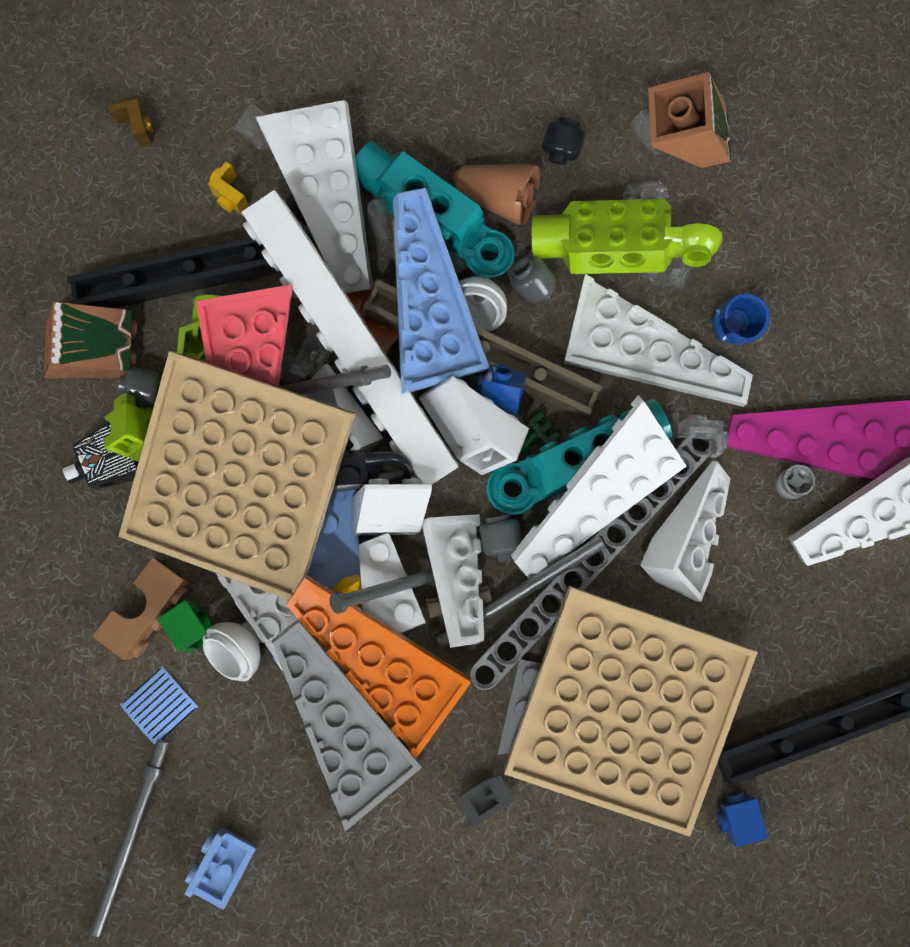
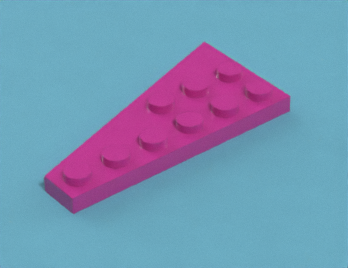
M910 400L732 415L729 420L724 447L873 481L910 456Z

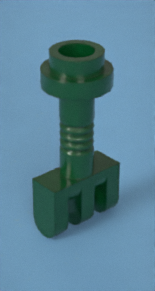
M544 410L526 423L531 431L527 434L518 457L536 442L540 441L544 446L562 435L559 429L552 432L550 436L546 433L554 425L552 420H549L543 426L538 423L547 415Z

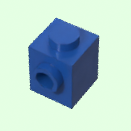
M490 365L486 375H480L476 392L481 396L491 399L494 405L504 412L517 416L523 398L527 373L515 371L503 365Z
M739 791L726 795V801L718 803L720 812L716 813L717 822L721 832H726L728 841L731 844L739 847L768 839L757 798L746 795L745 791Z

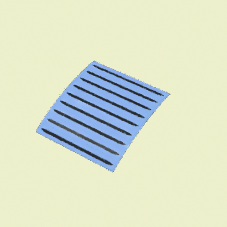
M163 666L120 704L128 716L154 745L157 739H164L198 708Z

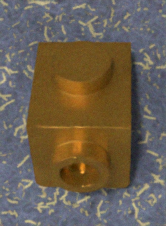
M137 98L132 100L122 99L116 104L108 106L109 113L116 124L130 121L133 135L140 147L152 144L150 133L154 132L153 123L150 115H145Z

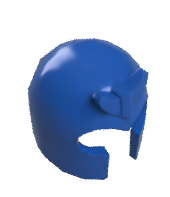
M739 294L732 296L721 303L715 316L710 318L713 326L712 331L716 334L719 342L724 340L734 345L749 344L759 339L767 330L770 321L769 308L763 300L755 295Z

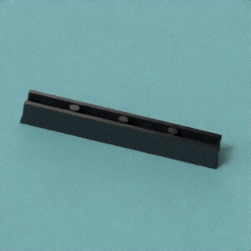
M307 225L301 226L316 248L314 238ZM248 237L68 276L67 281L71 285L73 300H71V304L117 308L275 274L281 271L277 272L274 267L272 268L262 255L261 251L265 249L264 245H259L256 240Z
M910 676L724 746L717 762L724 781L735 785L910 718Z

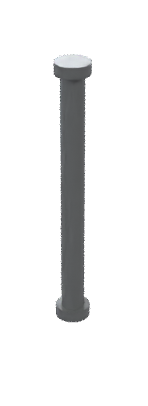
M429 569L346 594L342 592L333 593L330 596L331 609L336 614L343 613L348 607L434 582L433 571Z

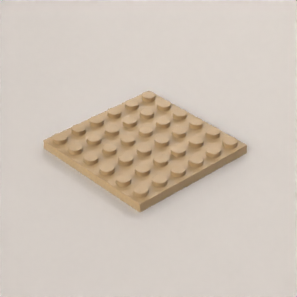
M169 351L118 537L279 597L289 599L305 574H308L356 413L176 351Z
M569 586L505 764L504 774L690 837L758 652L752 648Z

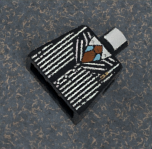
M107 422L73 445L78 461L62 468L65 478L70 484L85 478L90 487L98 490L134 481L139 462L130 459V456L127 458L104 448V437L111 433L110 422Z

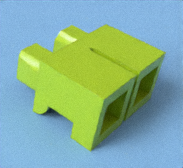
M123 393L114 400V410L104 416L105 420L111 423V433L104 437V448L127 458L130 456V459L139 462L153 408L136 407L135 397Z

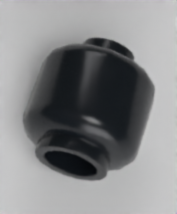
M558 117L557 121L549 123L542 142V150L549 155L548 161L564 166L566 161L578 159L585 139V133L580 128L581 124L565 117Z

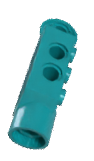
M374 141L368 142L355 157L359 185L379 198L385 204L384 208L388 213L394 216L393 198L398 193L426 188L447 250L465 260L467 266L475 274L484 278H494L503 275L510 269L514 261L512 242L504 233L491 230L484 225L483 211L477 203L403 151L390 154ZM484 252H492L497 258L488 261L481 255Z
M655 399L646 401L647 407L668 439H671V427L662 407ZM632 408L618 414L617 418L615 414L599 420L597 422L598 425L590 431H587L586 427L574 431L568 435L569 439L558 445L557 441L550 442L542 446L536 456L531 454L519 463H509L495 469L487 482L486 490L489 501L499 511L515 515L527 511L534 503L568 490L566 487L568 482L595 450L593 444L604 445L614 432L611 428L619 419L623 421ZM568 456L573 458L576 461L577 465L572 466L567 464L564 457ZM510 482L516 483L520 487V495L517 497L507 496L503 489L504 485Z

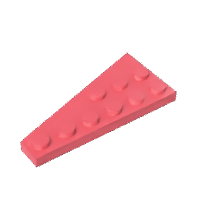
M293 285L196 301L206 362L279 387Z

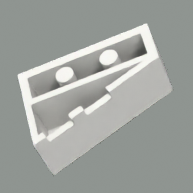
M389 532L359 544L361 589L407 576ZM412 588L362 603V608L365 612L400 634L426 623Z

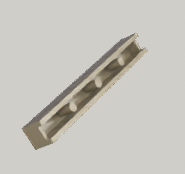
M377 279L374 289L364 305L362 314L399 331L397 288ZM475 326L489 366L503 365L510 367L512 370L527 373L524 386L525 392L586 420L603 386Z

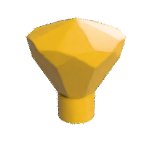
M356 574L343 577L332 586V591L346 594L360 590L361 576ZM361 603V604H357L356 606L361 609V608H362V603Z

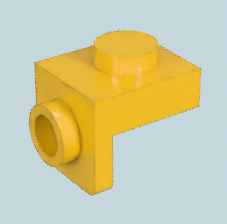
M226 161L222 167H218L213 171L208 185L213 195L218 198L216 200L223 209L230 213L235 210L240 215H243L242 211L247 209L249 205L245 196L230 185L235 179L236 173L233 166Z

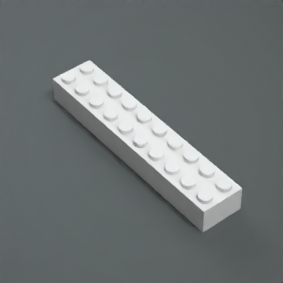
M273 190L242 211L247 220L243 223L244 228L253 240H256L259 245H264L265 249L261 253L272 268L274 267L277 272L281 271L284 275L279 279L282 285H293L291 295L295 299L298 297L302 302L298 306L300 312L308 323L311 322L312 325L316 324L320 331L316 335L326 350L329 349L330 352L334 350L338 356V359L334 362L340 372L347 373L354 367L364 365L369 368L388 365L391 368V376L389 378L375 380L370 385L354 387L352 389L362 404L369 403L375 413L370 416L381 432L387 430L393 440L388 442L392 450L406 456L411 461L413 466V476L411 478L422 479V484H433L458 468L459 463L412 392L401 393L400 374L286 202Z

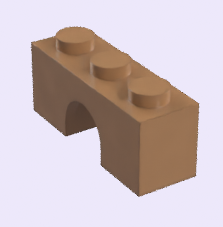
M152 558L133 583L146 596L147 604L144 612L132 619L122 611L112 610L92 637L122 660H131L133 657L138 658L148 647L149 642L146 640L153 630L158 632L162 628L157 619L167 613L173 604L177 606L188 594L189 590L186 587L190 581L160 559Z

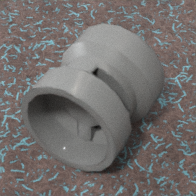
M797 464L778 474L775 486L777 492L782 497L793 500L813 490L815 476L810 468Z

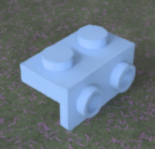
M224 827L216 835L211 833L202 847L201 852L205 853V856L200 866L194 864L186 877L185 883L189 884L185 895L191 898L195 894L224 910L258 846Z

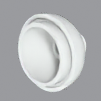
M481 276L460 280L459 283L474 325L487 332L498 328L504 322L507 314V299L501 288L489 278Z
M248 621L242 625L233 622H222L207 629V634L203 636V650L208 661L220 674L231 680L248 681L259 667L261 658L259 643L261 640Z

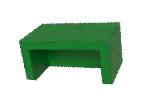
M184 600L157 619L178 652H194L203 646V636L207 634V629L214 625L200 603Z

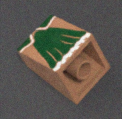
M709 72L648 88L651 145L654 148L700 168L731 162L728 108Z
M53 302L46 318L44 378H120L121 375L126 376L129 369L135 367L136 358L135 351L130 350L131 339H135L137 328L136 321H131L132 310Z

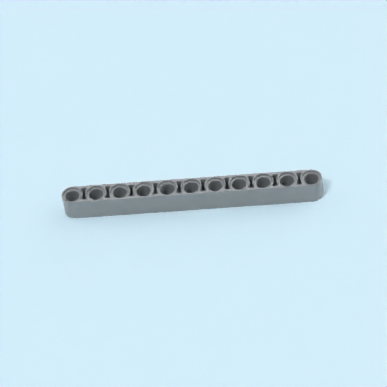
M704 428L696 429L675 448L686 465L684 473L681 475L675 474L661 485L664 490L662 497H656L649 493L635 504L643 511L641 520L631 518L627 510L598 531L588 541L590 542L600 536L606 546L598 552L601 557L599 566H591L584 560L553 579L473 664L470 669V678L474 686L482 690H488L498 684L558 619L568 591L564 584L566 573L576 574L580 580L578 589L585 590L713 452L716 447V439L711 431ZM693 438H699L704 442V452L694 449L692 445ZM610 527L620 530L622 534L620 543H613L608 539L607 530ZM547 595L555 597L558 601V609L552 614L547 613L542 608V600ZM526 618L532 619L537 626L536 633L532 637H526L520 631V623ZM503 642H510L515 647L514 657L507 661L502 660L497 652L499 645ZM486 665L493 670V679L488 684H480L476 680L475 673L480 666Z

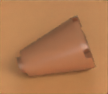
M533 164L463 165L461 170L455 172L453 187L480 207L516 225H526L530 220L537 201L533 200L534 189L539 190L540 186L539 166Z

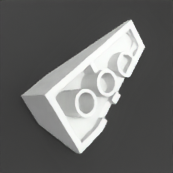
M712 461L652 537L640 565L655 582L698 602L702 601L712 576L714 564L708 563L711 545L718 546L719 535L716 534L715 522L716 517L724 515L730 484V477L718 461Z

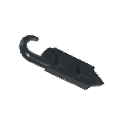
M366 450L344 451L335 485L369 484V480L378 478L381 465H398L404 470L403 476L394 480V484H402V480L411 479L413 476V466L406 456L398 452L367 453Z

